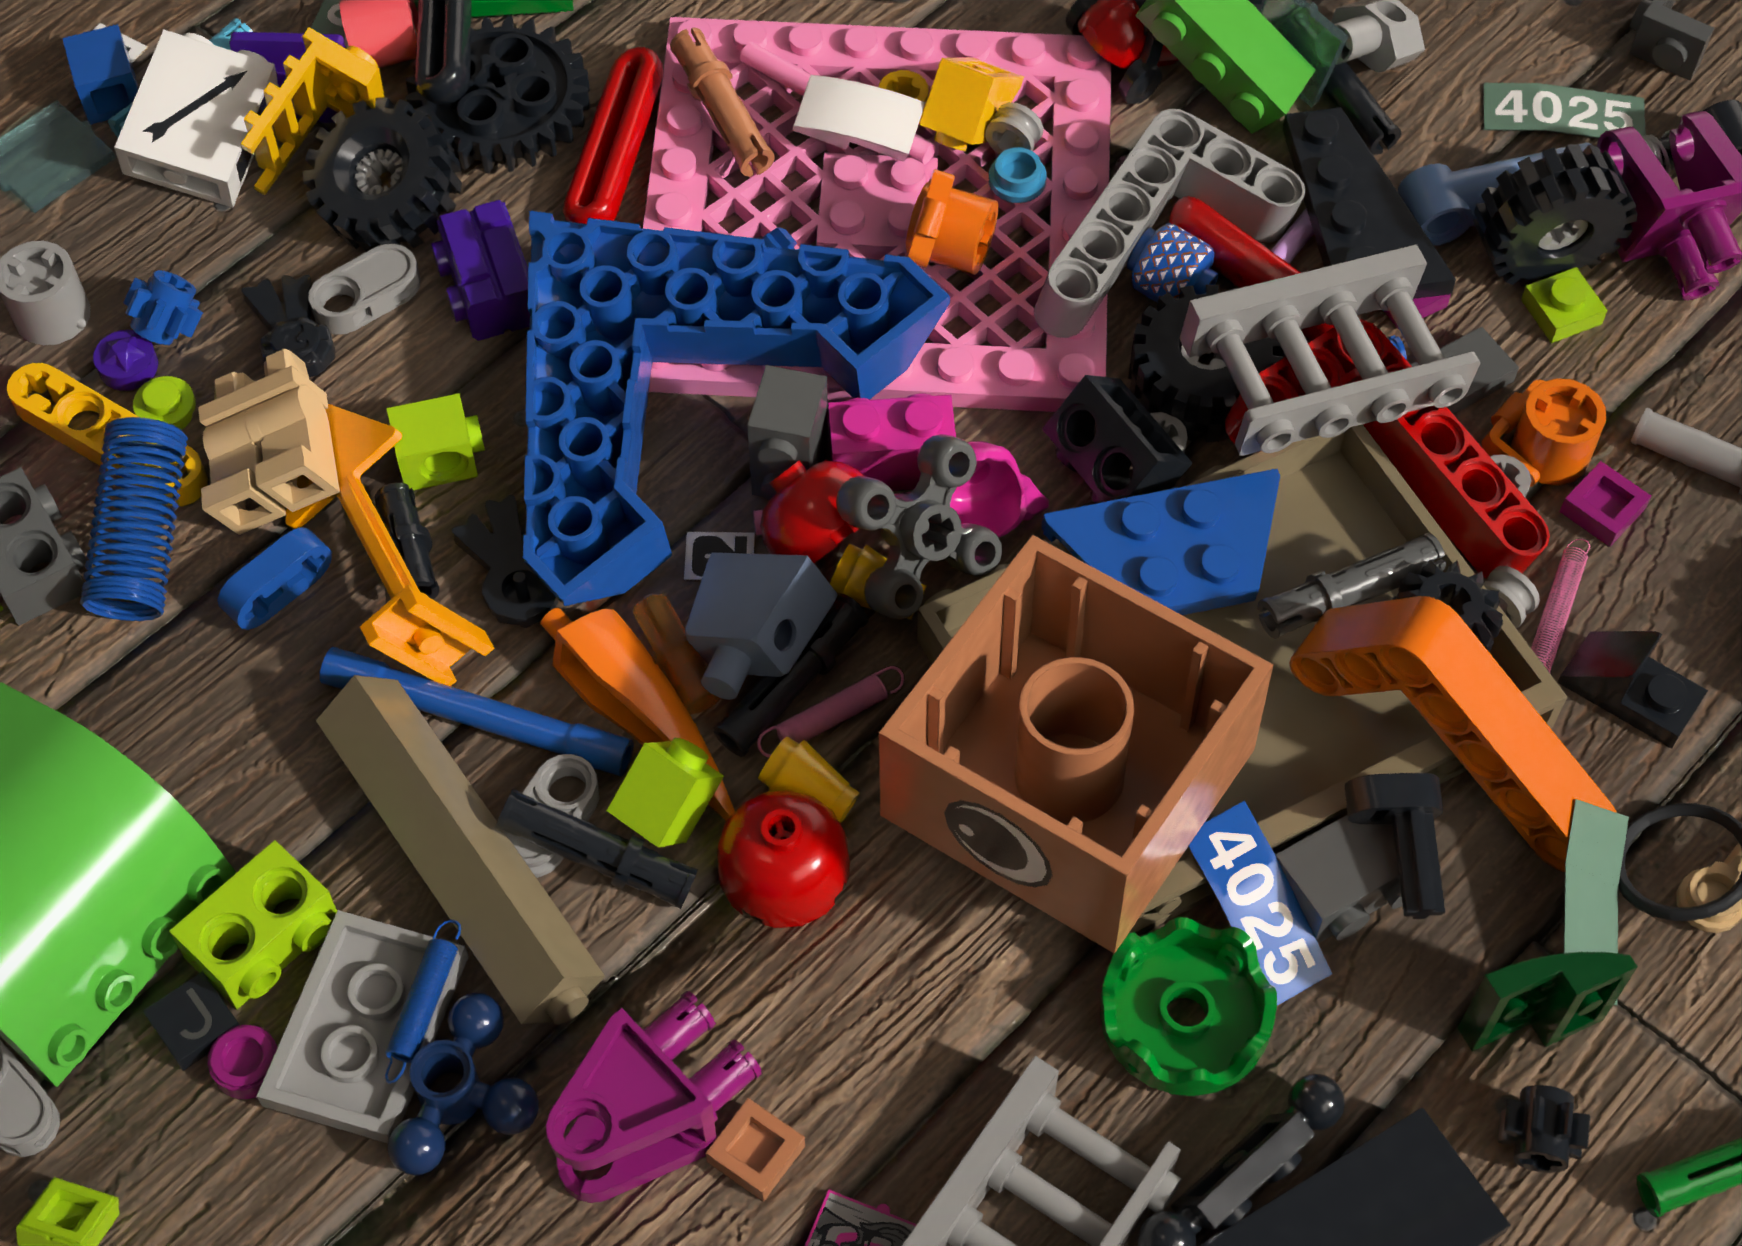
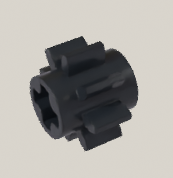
M1546 1085L1527 1086L1521 1089L1519 1100L1507 1099L1506 1109L1501 1110L1498 1143L1515 1145L1513 1160L1517 1165L1525 1169L1544 1173L1562 1172L1568 1168L1569 1157L1581 1159L1582 1149H1588L1591 1116L1583 1113H1573L1574 1096L1563 1089Z

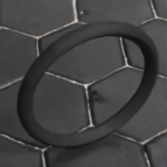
M1676 803L1650 810L1629 823L1618 889L1623 897L1635 908L1651 916L1670 921H1693L1709 918L1724 912L1742 899V872L1734 886L1714 901L1694 907H1670L1658 904L1639 893L1631 884L1625 870L1626 853L1635 837L1651 824L1678 816L1700 817L1722 825L1734 835L1742 849V823L1732 815L1715 807L1702 804Z

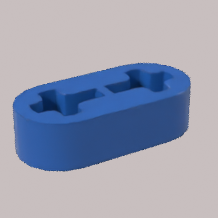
M300 527L293 529L226 581L218 596V606L241 629L250 630L256 628L277 614L324 575L331 563L332 551L308 528Z

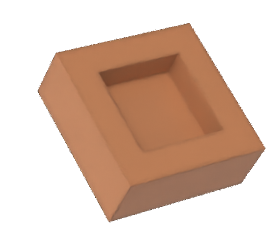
M747 1098L708 1149L706 1159L707 1163L764 1202L804 1149L805 1137Z

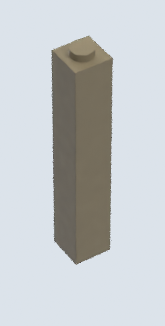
M354 675L317 718L316 722L450 920H456L460 923V935L521 1024L547 1022L563 1024L570 1021L585 1009L589 1002L587 995L601 982L605 975L505 832L495 829L497 821L399 681Z

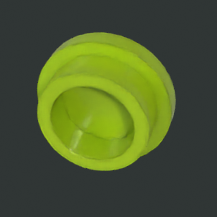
M162 376L149 380L138 389L133 399L135 415L140 418L160 420L172 424L181 430L190 423L196 407V399L190 385L184 380L173 376Z

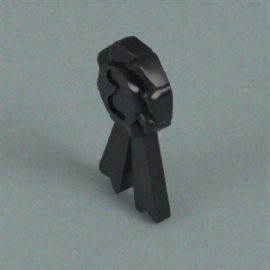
M283 275L281 279L284 294L283 303L277 296L271 282L267 279L261 281L257 287H243L244 301L270 331L260 339V352L263 364L266 361V356L282 349H288L305 362L309 377L317 376L325 371L335 359L336 350L329 328L310 319L311 307L308 300L309 290L312 287L310 275H304L298 279L289 275Z
M508 495L501 502L487 500L485 508L493 533L489 532L477 515L471 514L466 525L457 526L452 529L454 541L457 546L489 571L483 583L482 594L487 607L496 617L497 621L502 624L520 625L523 628H528L542 620L550 610L556 608L559 599L527 566L523 559V540L514 495Z

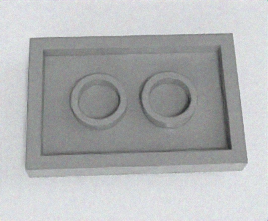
M337 910L256 1096L260 1104L266 1108L388 1143L391 1132L402 1122L415 1090L410 1080L411 1063H406L393 1057L388 1073L389 1080H394L400 1074L403 1063H406V1068L403 1075L396 1082L391 1084L386 1082L385 1073L390 1059L386 1056L385 1051L392 1038L391 1036L423 959L427 944L433 937ZM453 943L457 946L458 951L448 974L449 976L443 986L444 988L436 1005L437 1007L434 1014H432L433 1017H431L432 1020H430L421 1048L434 1042L469 957L466 947Z

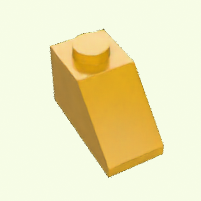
M941 58L919 125L935 130L934 140L954 149L966 151L968 143L971 145L987 143L985 137L986 127L992 119H995V113L1002 104L1013 101L1021 88L1024 76L976 58Z

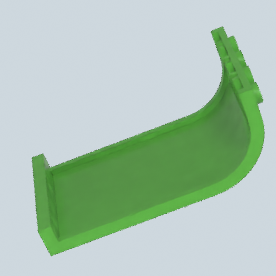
M0 682V1036L40 1077L58 1087L74 1067L84 1059L88 1051L123 1010L132 1003L135 996L166 960L176 952L178 946L169 931L237 872L204 829L183 806L134 762L71 718Z

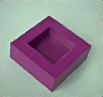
M1600 461L1564 499L1559 512L1611 547L1646 509L1651 495Z

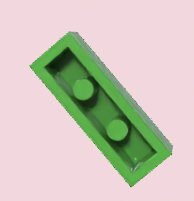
M1146 0L1135 15L1152 32L1154 37L1163 43L1192 73L1194 78L1202 83L1251 134L1285 116L1315 72L1310 63L1249 0Z

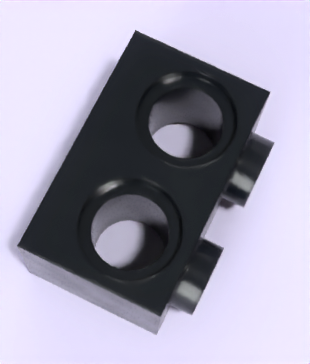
M1085 375L1042 428L1057 447L1055 454L1058 459L1069 469L1078 472L1092 489L1090 495L1095 503L1171 489L1192 465L1189 458L1120 378ZM1096 423V434L1094 436V425ZM1132 464L1133 474L1130 480L1129 471Z

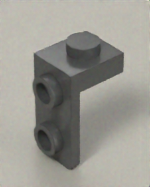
M1642 0L1629 26L1630 29L1637 31L1629 54L1691 81L1700 66L1714 27L1672 10L1671 8L1676 0Z

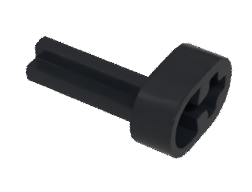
M1391 773L1366 775L1346 782L1344 788L1348 820L1357 824H1393L1404 916H1413V919H1427L1429 916L1445 914L1434 818L1443 814L1439 777L1429 773Z

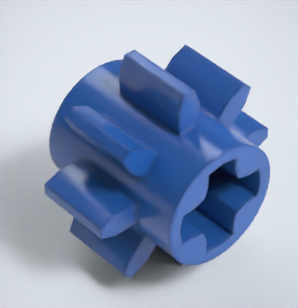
M162 270L154 271L148 282L134 278L123 302L128 306L126 314L133 317L130 323L131 328L143 338L162 345L172 344L174 339H177L179 333L192 337L203 315V312L198 309L200 302L193 299L196 294V288L184 278Z

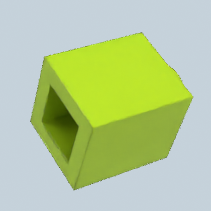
M674 738L672 741L644 743L606 811L658 848L686 843L724 775L706 764L709 758L708 755L701 748L687 740Z

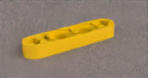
M31 363L22 366L8 380L7 393L20 418L99 466L103 464L100 459L104 453L102 447L106 424L118 418L139 417L57 368L45 363ZM48 389L56 405L53 408L50 400L46 399L40 394L34 393L29 398L28 394L32 391L42 394ZM94 411L100 414L97 422L90 428L74 430L68 427L72 417L80 412ZM188 445L185 448L186 455L181 459L184 466L180 471L184 473L187 470L188 476L178 480L181 483L180 489L177 490L180 497L175 502L179 506H186L201 497V488L207 486L208 477L199 454ZM172 462L170 464L177 466L178 462ZM133 463V464H138V465L147 466V467H158V468H162V467H160V466H156V465H152V464ZM112 464V466L115 468L124 467L118 464ZM130 473V474L139 475V476H144V477L160 478V477H156V476H152V475H145V474H138V473ZM172 482V483H165V484H167V485H169V486H171V487H174V486H175V483H173V482ZM131 484V485H136V486H140V487L156 488V487L146 486V485ZM172 493L164 494V495H166V496H168V497H173V496H174V494H172Z

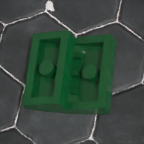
M1610 952L1554 954L1506 966L1484 976L1458 1026V1030L1471 1051L1530 1024L1545 1047L1550 1046L1603 1021L1638 966L1631 955Z

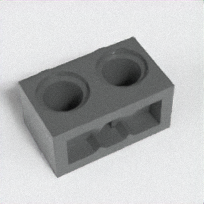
M22 467L0 477V593L18 626L81 596L84 581L78 570L85 567L87 561L72 531L59 536L52 522L61 518L62 515L45 483L33 489ZM23 515L14 523L3 524L13 516ZM40 563H50L39 572L28 573L31 568Z

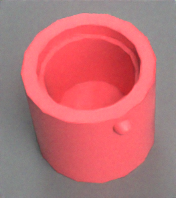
M414 0L340 1V14L348 46H355L365 51L376 61L378 68L416 59L418 11Z

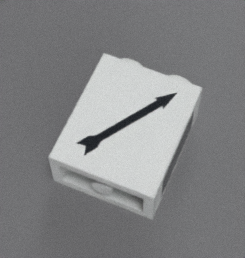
M163 30L114 147L122 174L233 208L254 157V152L253 154L242 149L240 144L248 134L244 118L250 110L261 115L267 107L264 89L269 82L278 86L275 64L268 62L264 57L252 51L240 50L234 52L215 46L208 39L194 33L180 35Z

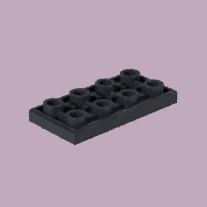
M1421 1107L1200 1246H1486L1505 1234L1511 1225L1424 1108Z

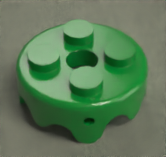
M1185 917L1174 918L1165 926L1144 936H1138L1135 932L1129 933L1112 957L1104 979L1100 999V1021L1104 1038L1116 1060L1133 1077L1147 1086L1172 1095L1184 1096L1216 1093L1238 1083L1252 1071L1266 1050L1272 1034L1277 1010L1276 988L1271 986L1260 968L1257 948L1252 938L1245 931L1236 927L1218 930L1206 927ZM1178 998L1192 999L1203 1008L1205 1019L1194 1026L1180 1025L1170 1017L1167 1005Z

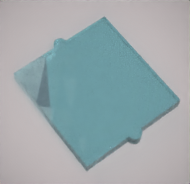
M1264 0L1260 13L1315 69V72L1298 96L1312 107L1319 101L1349 36L1322 15L1314 2L1308 3L1305 0Z
M56 100L0 137V187L2 191L10 190L26 206L36 213L114 160L115 155L113 150L93 133L90 122L79 121Z

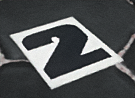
M687 532L684 580H702L712 552L754 554L755 533Z

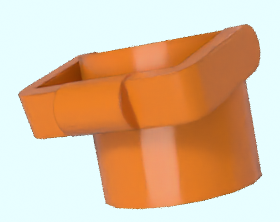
M934 169L929 181L925 183L920 191L910 218L906 237V257H910L921 269H926L928 263L933 262L975 275L981 269L992 242L998 216L997 200L953 188L955 175Z
M1560 378L1548 381L1535 380L1523 393L1514 392L1495 412L1491 418L1493 427L1482 439L1481 446L1489 456L1507 455L1515 457L1524 463L1530 472V487L1534 486L1537 482L1557 486L1571 483L1585 473L1606 423V407L1594 390L1578 381ZM1517 426L1510 447L1500 437L1503 434L1510 433Z

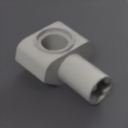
M1360 0L1335 8L1330 26L1321 32L1319 38L1321 54L1330 63L1341 64L1357 58L1375 72H1384L1411 62L1425 50L1418 16L1399 0Z

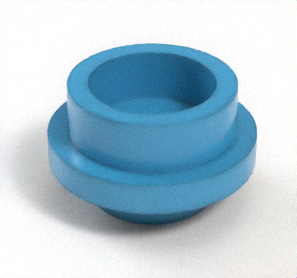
M1014 147L1003 151L992 163L989 170V186L996 196L1008 202L1024 203L1034 200L1044 191L1046 186L1047 173L1044 165L1036 153L1026 148Z

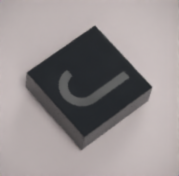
M203 971L143 1010L147 1019L183 1071L207 1056L213 1043L220 1035L233 1027L240 1026Z

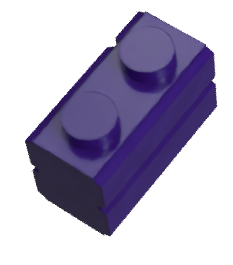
M497 200L474 206L473 211L470 212L463 209L440 215L437 225L441 241L431 243V248L440 277L452 275L455 284L446 287L448 301L455 322L467 320L472 337L477 341L504 334L506 329L516 331L530 327L528 266L505 202Z

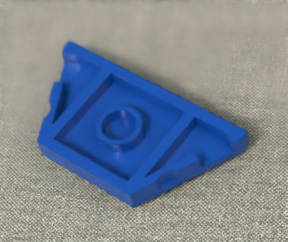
M1277 468L1043 514L1041 527L1043 534L1051 542L1058 539L1075 558L1181 615L1252 602L1256 600L1260 589L1280 474Z

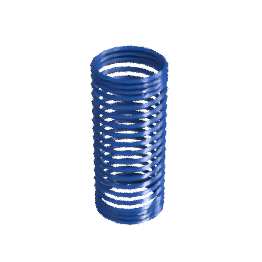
M139 417L118 418L106 424L105 427L106 431L102 447L104 453L100 459L103 464L100 465L99 472L101 475H99L97 480L100 485L96 489L98 496H96L94 501L96 504L93 510L95 517L91 522L94 528L90 531L92 539L88 543L91 549L88 550L86 555L89 560L86 561L85 568L88 571L83 576L86 582L82 585L80 604L87 611L107 618L126 621H147L159 618L164 613V602L166 600L164 595L167 593V590L163 586L169 581L165 577L170 571L166 565L172 560L168 555L173 550L170 543L173 542L174 537L171 533L176 528L172 522L177 518L174 512L178 509L179 505L175 501L180 497L177 490L180 489L181 483L178 480L183 476L180 469L183 468L184 463L181 459L186 455L185 448L188 438L181 429L160 420ZM116 453H117V454L122 455V456H125V457H119V458H117L116 456H114V455H112V454H116ZM172 462H178V465H177V466H174V465H172V464H170V463H172ZM133 463L152 464V465H156V466H160V467H164V468L147 467V466H142V465L133 464ZM112 464H118L124 467L115 468L112 466ZM173 472H176V473H177L176 476H172V475L167 474V473H173ZM130 473H138V474L152 475V476H156V477H160V478L144 477V476L134 475V474H130ZM115 474H116V475H119V476L124 477V478L114 479L113 477H111V476H109V475H115ZM172 482H173V483H175V486H174V487H171V486H169V485H167V484H165V483H172ZM131 484L146 485V486H152V487H156V488L140 487V486L131 485ZM111 485H116V486H119V487L124 488V489H115V490H114V489L110 488L109 486H111ZM172 493V494H174V496H173V497H168V496H166V495H164V494ZM132 495L147 496L152 498H142ZM108 496H116L121 499L111 500ZM169 503H170V504H172V507H171V508H167V507H165V506H163V505H160V504H169ZM111 506H113V507L119 508V509H121V510L111 511V510L107 509L106 507H111ZM133 506L148 507L152 509L138 508ZM169 514L171 517L167 519L160 515ZM113 517L121 521L110 522L105 518ZM156 525H168L169 528L164 529ZM113 528L121 532H108L104 529ZM163 535H165V536H167L168 538L165 539V540H163V539L158 538V537H155V536H163ZM109 538L121 543H107L102 539ZM154 546H164L166 549L160 550ZM109 549L122 554H106L101 550ZM150 557H163L165 560L159 561ZM109 560L118 564L106 565L100 561ZM160 567L164 570L158 572L149 568ZM101 571H108V572H111V573H114V574H118V575H106V576H105V575L100 574L99 572H101ZM143 578H159L162 581L156 583L152 580ZM107 598H117V599L131 600V601H136V602H140V603L121 602V601L110 600V599H107Z

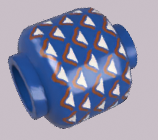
M1171 223L1165 224L1157 231L1151 227L1147 229L1135 245L1126 267L1133 271L1131 280L1133 288L1157 303L1158 298L1168 292L1175 300L1179 299L1180 288L1191 285L1194 287L1195 294H1204L1206 284L1215 285L1219 276L1217 272L1211 269L1215 254L1213 248L1208 243Z

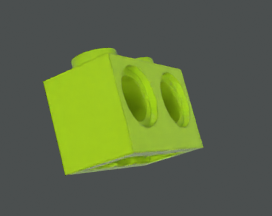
M274 840L169 932L183 957L199 973L203 971L212 986L238 1010L250 998L255 999L266 994L277 983L282 970L303 951L310 952L324 942L337 909L329 891ZM288 899H300L299 904L293 910L283 914L273 913L276 906ZM237 944L248 945L247 949L239 957L232 960H220L223 953L231 946Z

